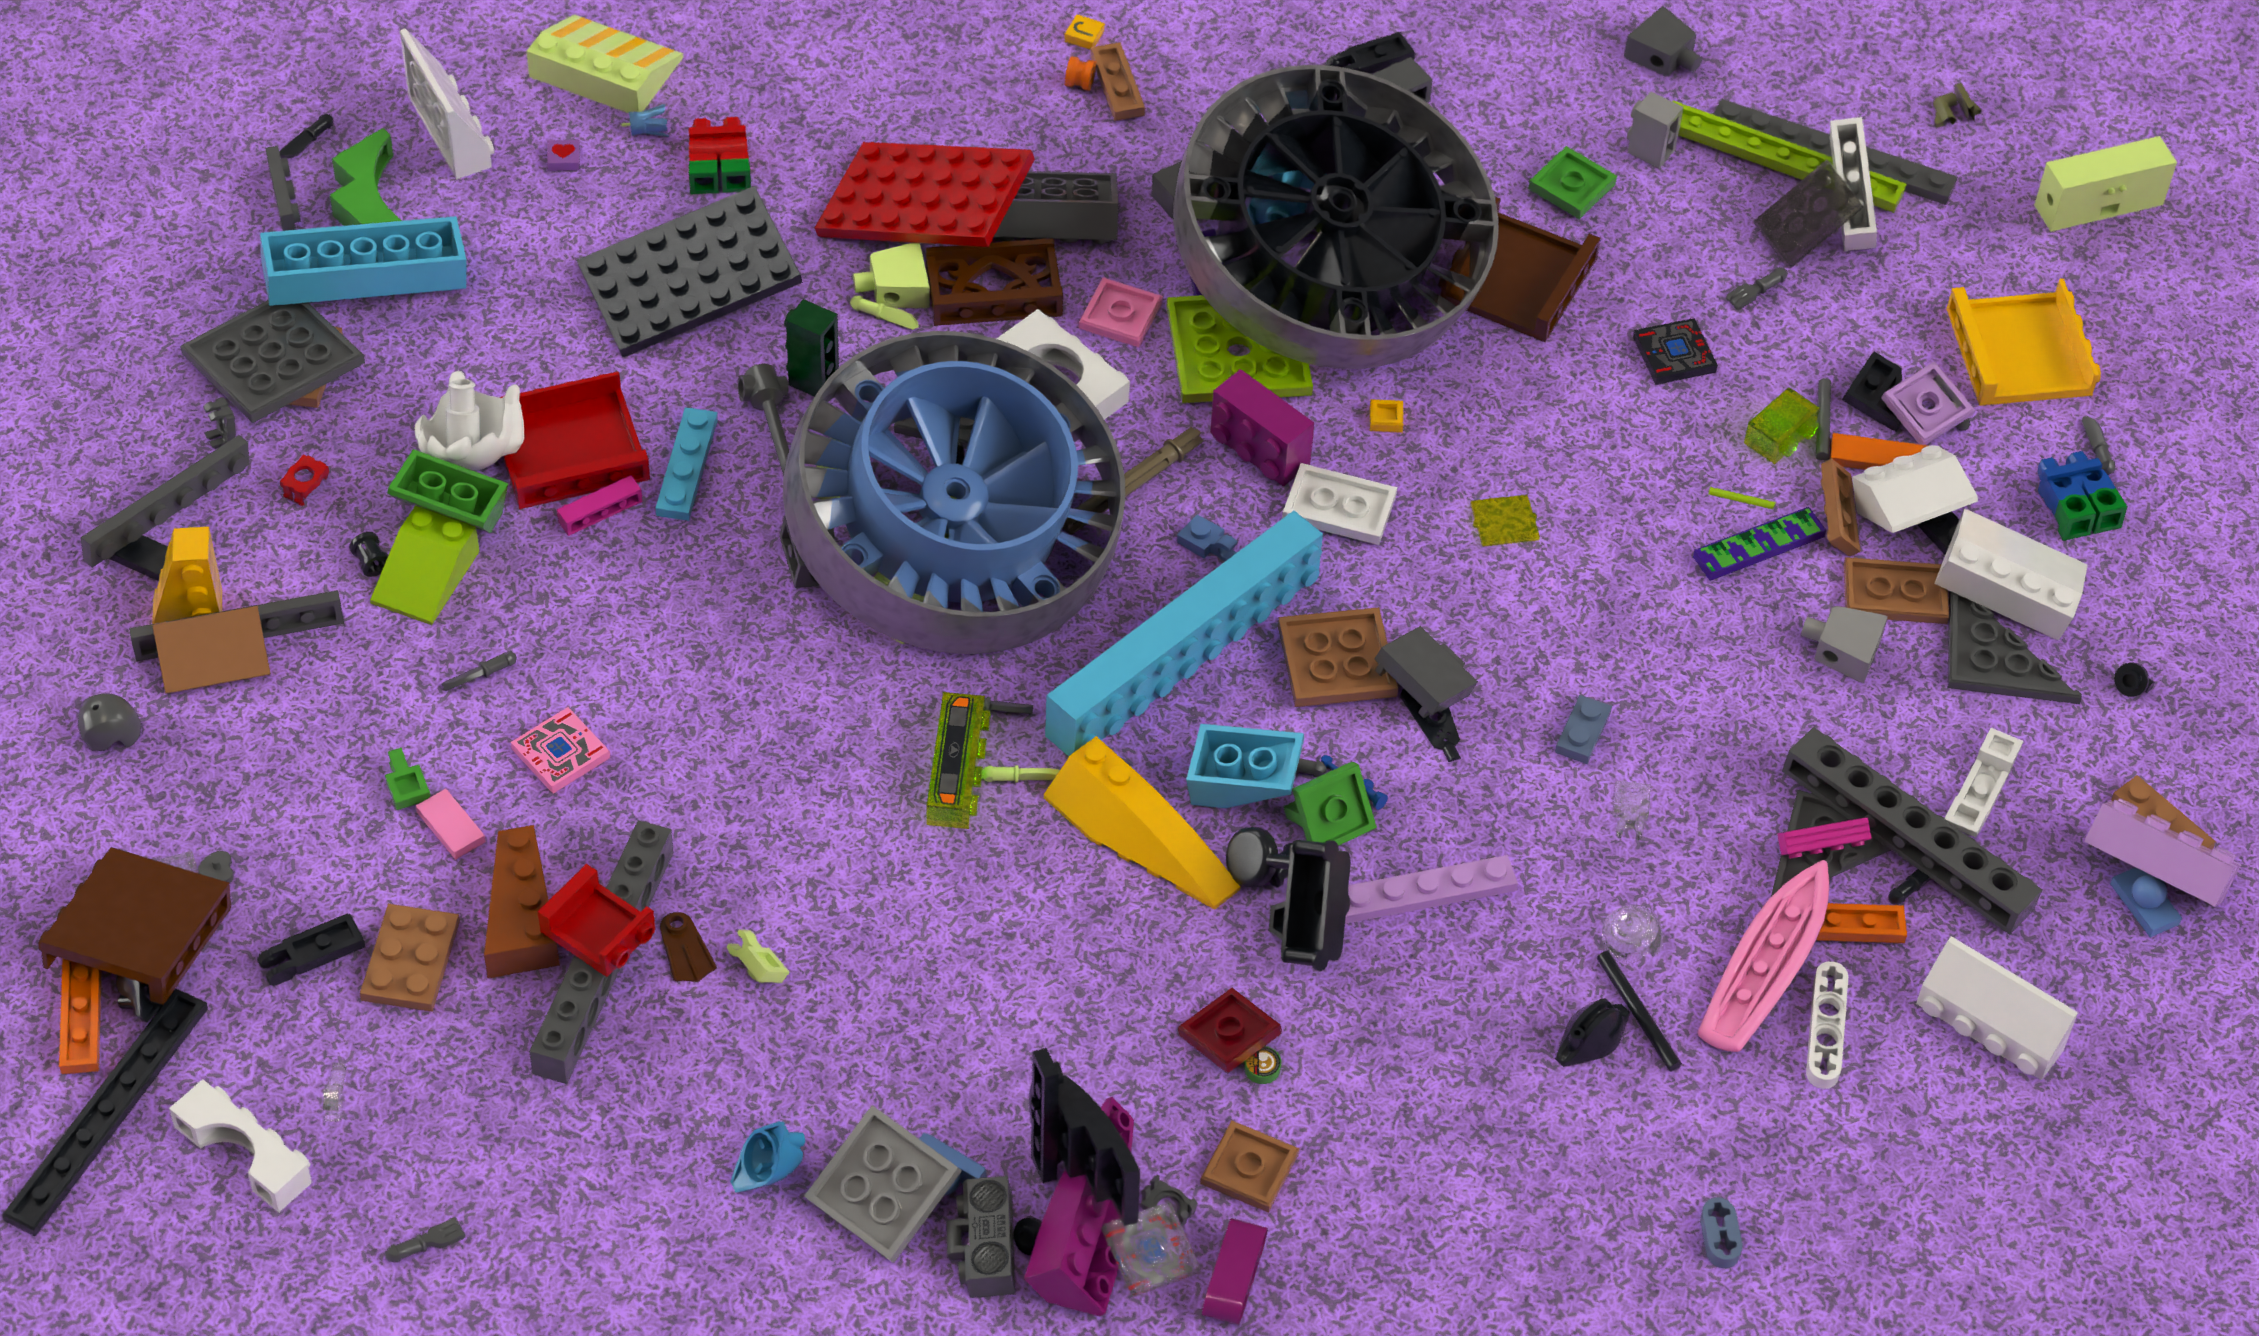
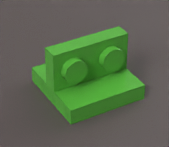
M1353 761L1293 788L1292 792L1295 801L1283 806L1286 818L1303 827L1307 841L1325 843L1327 840H1333L1339 846L1377 828L1359 764Z

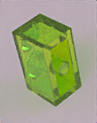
M1788 387L1748 422L1744 444L1773 464H1776L1784 456L1790 457L1796 450L1799 442L1804 438L1808 440L1815 434L1819 426L1817 419L1820 408Z

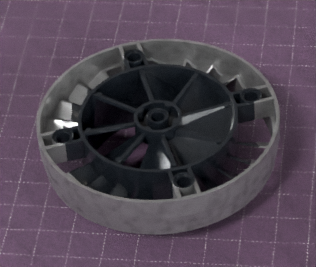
M1328 65L1289 66L1270 70L1235 85L1216 100L1199 121L1186 148L1179 169L1173 204L1175 236L1182 260L1195 285L1209 304L1228 323L1256 343L1280 355L1300 362L1337 369H1363L1396 363L1414 356L1436 342L1461 317L1478 294L1493 264L1498 242V211L1489 178L1481 161L1461 133L1440 112L1410 91L1365 72ZM1291 109H1309V111L1293 114ZM1260 113H1262L1267 123L1264 121ZM1189 171L1194 172V173L1199 174V175L1189 174ZM1301 171L1314 183V186L1308 192L1268 176L1282 172ZM1434 173L1438 175L1445 185L1439 186ZM1246 197L1305 203V213L1253 225L1245 201ZM1196 218L1219 220L1217 235L1204 237ZM1314 229L1319 234L1297 264L1292 267L1281 257ZM1442 239L1470 241L1469 278L1431 263L1441 245ZM1427 270L1465 290L1461 303L1458 306L1450 303L1420 283ZM1417 290L1438 308L1444 316L1428 324L1407 301ZM1401 310L1414 329L1396 333L1390 320ZM1379 330L1380 335H1371L1372 331Z

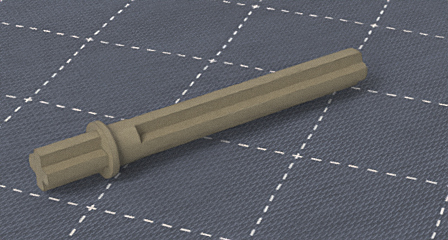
M1191 426L1173 440L1167 439L1164 441L1162 448L1124 474L1125 497L1174 462H1182L1184 455L1203 443V439L1200 437L1201 432L1197 428L1194 430ZM1094 495L1075 509L1104 513L1109 509L1108 496ZM1067 517L1062 529L1072 535L1087 524Z

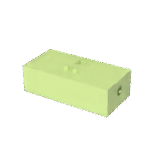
M2157 136L2046 162L2034 206L2050 232L2161 206L2164 204L2177 161L2162 138Z

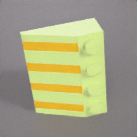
M575 14L543 30L527 50L530 78L626 113L644 111L683 59V53Z

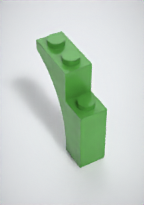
M384 128L365 137L362 141L332 158L335 180L343 187L330 194L333 217L343 226L402 221L387 207L378 192L381 174L387 163L394 156L391 134Z

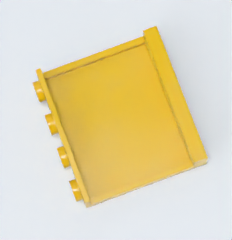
M2064 278L2059 279L2056 291L2052 293L1969 300L1965 287L1952 288L1946 310L1979 406L2093 395L2096 383L2101 378L2100 367L2098 363H2094L2091 355V342L2085 338L2082 317L2077 315L2075 311L2074 296L2072 291H2068Z

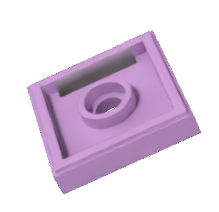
M1935 361L1884 392L1881 398L1920 445L1930 443L1971 417L1975 412L1972 405ZM1940 387L1944 389V391L1949 395L1953 402L1947 397V395L1942 391ZM1922 402H1931L1933 409L1924 408Z

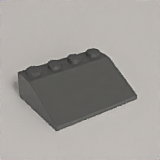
M1029 171L994 237L999 241H1012L1015 238H1028V240L1056 238L1065 243H1074L1079 239H1091L1092 242L1099 244L1109 243L1110 240H1117L1119 204L1117 173Z

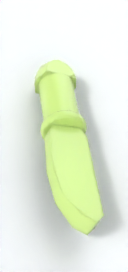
M855 296L850 300L851 307L857 312L862 311L874 315L878 319L882 318L912 330L919 327L918 321L914 316L902 309L885 306L883 303L878 304L864 299L863 296Z
M1015 765V767L987 766L982 770L981 776L987 782L1015 781V783H1018L1019 780H1054L1060 770L1052 768L1019 769L1018 765Z

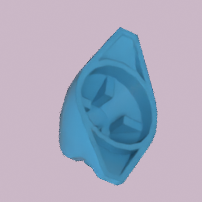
M781 1121L754 1130L742 1147L730 1180L735 1193L769 1186L785 1179L803 1160V1152L800 1147L805 1144V1135L802 1132H789L785 1123Z

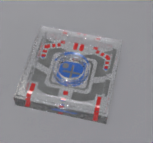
M1171 1202L1139 1212L1138 1223L1123 1226L1121 1219L1106 1223L1101 1228L1132 1297L1191 1277L1201 1271Z

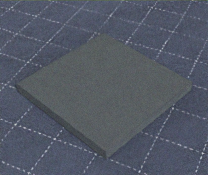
M267 300L180 346L182 355L252 423L365 363L364 354L309 303L269 306V301Z

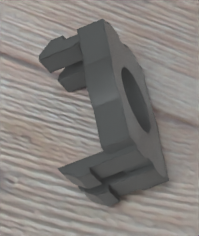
M224 397L217 398L215 402L206 403L203 408L206 413L212 411L208 417L211 422L216 420L217 429L204 432L207 439L212 440L209 443L212 448L216 449L235 438V416Z
M1155 1175L1151 1179L1150 1185H1146L1141 1191L1142 1202L1140 1207L1152 1215L1160 1212L1157 1205L1163 1198L1170 1197L1179 1203L1180 1208L1175 1214H1165V1222L1159 1215L1155 1216L1161 1219L1160 1222H1164L1171 1228L1174 1225V1230L1176 1231L1185 1225L1188 1217L1191 1218L1198 1205L1194 1198L1192 1200L1189 1199L1179 1189L1171 1187L1160 1180V1175Z

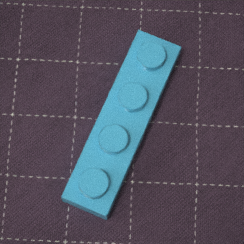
M685 407L656 504V516L689 521L717 425V412Z

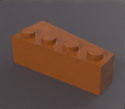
M534 825L498 831L484 950L487 979L560 966L557 943L540 932L538 910L549 899Z

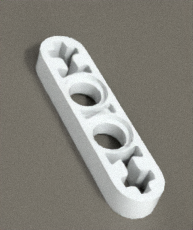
M1834 961L1820 964L1813 981L1806 1075L1812 1085L1821 1089L1833 1087L1838 1082L1842 1069L1848 972L1844 966ZM1827 975L1834 976L1833 992L1827 991ZM1831 1004L1836 1007L1838 1013L1834 1016L1824 1015L1820 1011L1819 1006ZM1820 1034H1828L1835 1039L1836 1044L1824 1046L1818 1042L1816 1037ZM1822 1058H1828V1075L1821 1074L1820 1064Z

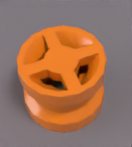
M1071 56L1066 69L1065 86L1073 87L1077 85L1081 86L1083 90L1090 91L1095 79L1096 61L1088 60L1083 62L1078 57Z

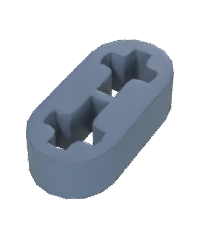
M1716 1197L1709 1199L1705 1202L1700 1215L1706 1254L1713 1265L1719 1268H1731L1738 1263L1743 1245L1734 1205L1724 1198ZM1713 1211H1719V1215L1724 1217L1722 1227H1718L1717 1218L1712 1216ZM1721 1239H1724L1726 1248L1731 1250L1729 1255H1724L1723 1250L1718 1249Z

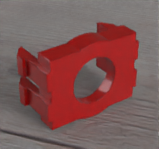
M302 455L280 480V487L284 491L283 497L292 501L293 492L294 502L304 506L303 498L306 499L320 485L322 479L326 480L328 478L329 467L326 466V463L316 461L315 458L309 455ZM303 469H308L309 472L314 474L312 479L305 482L296 480L294 476Z

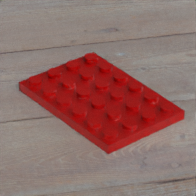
M863 142L814 228L818 237L989 247L1035 158L1032 150Z

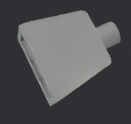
M1834 606L1826 623L1807 617L1801 636L1819 642L1814 658L1816 661L1858 682L1864 683L1882 639L1888 616Z

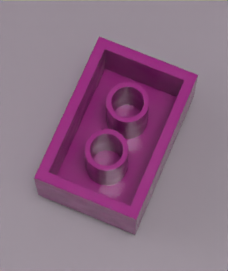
M1241 369L1213 390L1210 433L1219 443H1225L1236 451L1242 460L1251 462L1268 479H1274L1283 487L1296 477L1301 463L1310 465L1315 424L1312 420Z

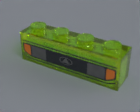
M943 692L926 805L927 825L969 829L970 817L978 815L979 795H974V788H981L983 767L978 766V760L985 759L987 738H982V731H989L991 710H985V696Z

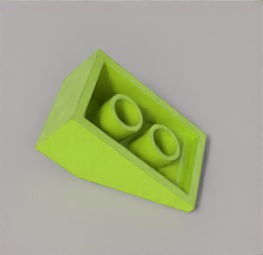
M415 505L398 531L371 596L370 603L432 625L480 552L476 526Z

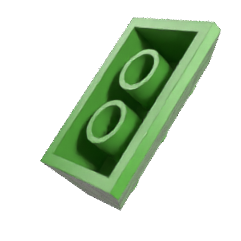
M413 449L388 487L387 494L412 506L416 505L491 533L503 514L508 483Z

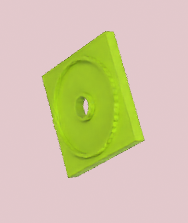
M1203 295L1167 297V312L1182 403L1213 402V390L1240 369L1278 397L1312 395L1313 384L1308 363L1280 355L1245 336L1228 323L1209 304ZM1239 344L1246 346L1250 352L1243 356L1231 354L1227 349L1232 345Z

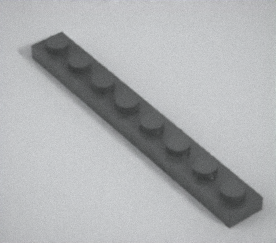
M1725 99L1720 100L1713 114L1832 157L1830 134ZM1866 146L1870 171L1906 183L1905 192L1947 205L1958 176Z

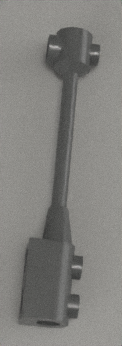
M757 364L750 367L744 375H739L738 395L740 401H750L755 409L764 410L784 476L789 447L776 406L782 402L783 396L788 394V380L786 376H777L773 366ZM784 516L779 537L794 587L818 586L819 583L809 572L790 535L786 516ZM832 528L828 532L834 539V529Z

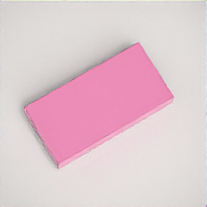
M447 789L416 805L418 815L455 860L486 842L485 835Z

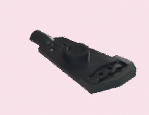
M1403 688L1400 698L1432 746L1443 750L1448 762L1461 759L1455 747L1460 738L1450 708L1440 713L1438 711L1434 713L1442 717L1441 720H1432L1429 717L1431 714L1423 718L1419 714L1422 706Z

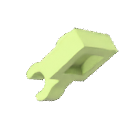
M739 929L737 933L742 938L743 945L741 947L739 944L729 943L727 945L729 953L734 957H739L748 968L747 973L757 982L782 983L790 973L770 948H764L758 943L752 931Z

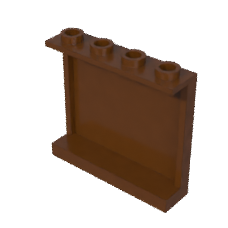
M1496 197L1499 232L1495 257L1482 287L1466 311L1546 342L1597 261L1601 238L1589 233L1581 245L1499 213L1500 198ZM1465 241L1464 248H1458L1455 252L1452 266L1449 270L1469 278L1470 241ZM1440 277L1438 287L1441 288V297L1458 306L1461 303L1465 290Z
M110 847L104 857L96 861L92 873L87 880L78 885L75 895L69 904L61 908L57 920L52 927L41 935L38 948L42 954L43 968L49 969L54 960L60 957L148 984L150 1001L164 1005L231 910L230 883Z

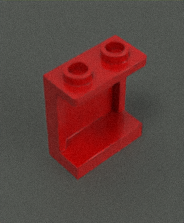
M587 863L538 910L541 933L606 977L616 968L623 967L629 960L631 953L640 944L647 943L655 931L654 910L646 906L642 911H639L599 884L598 871Z

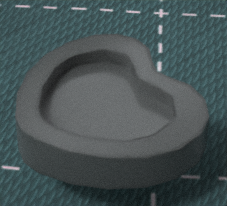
M226 851L211 853L200 863L198 867L199 874L231 883L234 879L233 870L230 868L232 864L231 855Z

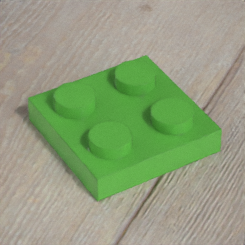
M1566 146L1530 179L1528 189L1580 219L1616 185L1617 175Z

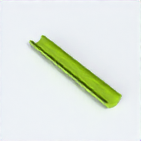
M1710 487L1708 495L1774 510L1775 502L1713 487Z

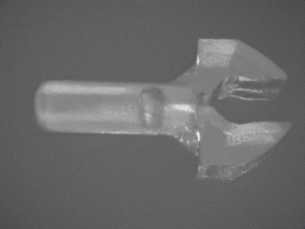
M343 1063L333 1064L329 1085L324 1087L323 1111H326L324 1121L342 1120V1093L347 1069Z

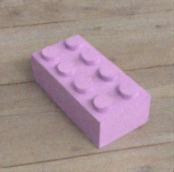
M2119 798L2114 800V802L2109 801L2102 804L2084 842L2213 906L2223 902L2241 864L2234 861L2236 858L2235 854L2218 846L2211 850L2201 845L2204 839L2186 830L2178 834L2169 829L2170 822L2153 814L2144 817L2136 813L2138 810L2136 805Z

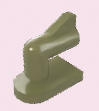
M1961 82L1954 85L1955 94L1951 92L1934 99L1936 128L1944 126V121L1949 118L1952 125L1956 122L1950 107L1958 105V103L1968 122L1969 113L1973 121H1975V115L1981 114V109L1970 99Z

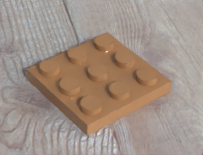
M1379 607L1278 617V630L1295 707L1397 697L1398 686L1396 680L1388 672L1380 676L1375 671L1378 663L1374 658L1381 647L1388 644Z

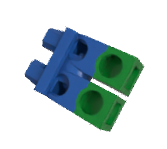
M2083 451L2071 453L2067 456L2065 465L2059 466L2053 457L2042 459L2037 470L2041 480L2038 492L2041 498L2044 499L2046 506L2051 509L2059 524L2058 533L2062 541L2088 536L2091 534V530L2094 534L2120 529L2128 508L2107 473L2101 469L2102 463L2099 458L2089 460Z

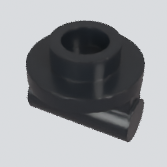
M2135 662L2121 665L2114 677L2118 691L2128 697H2135L2144 692L2148 693L2155 684L2149 678L2147 670Z
M1032 1215L1018 1221L1013 1233L1016 1246L1026 1255H1032L1042 1223Z

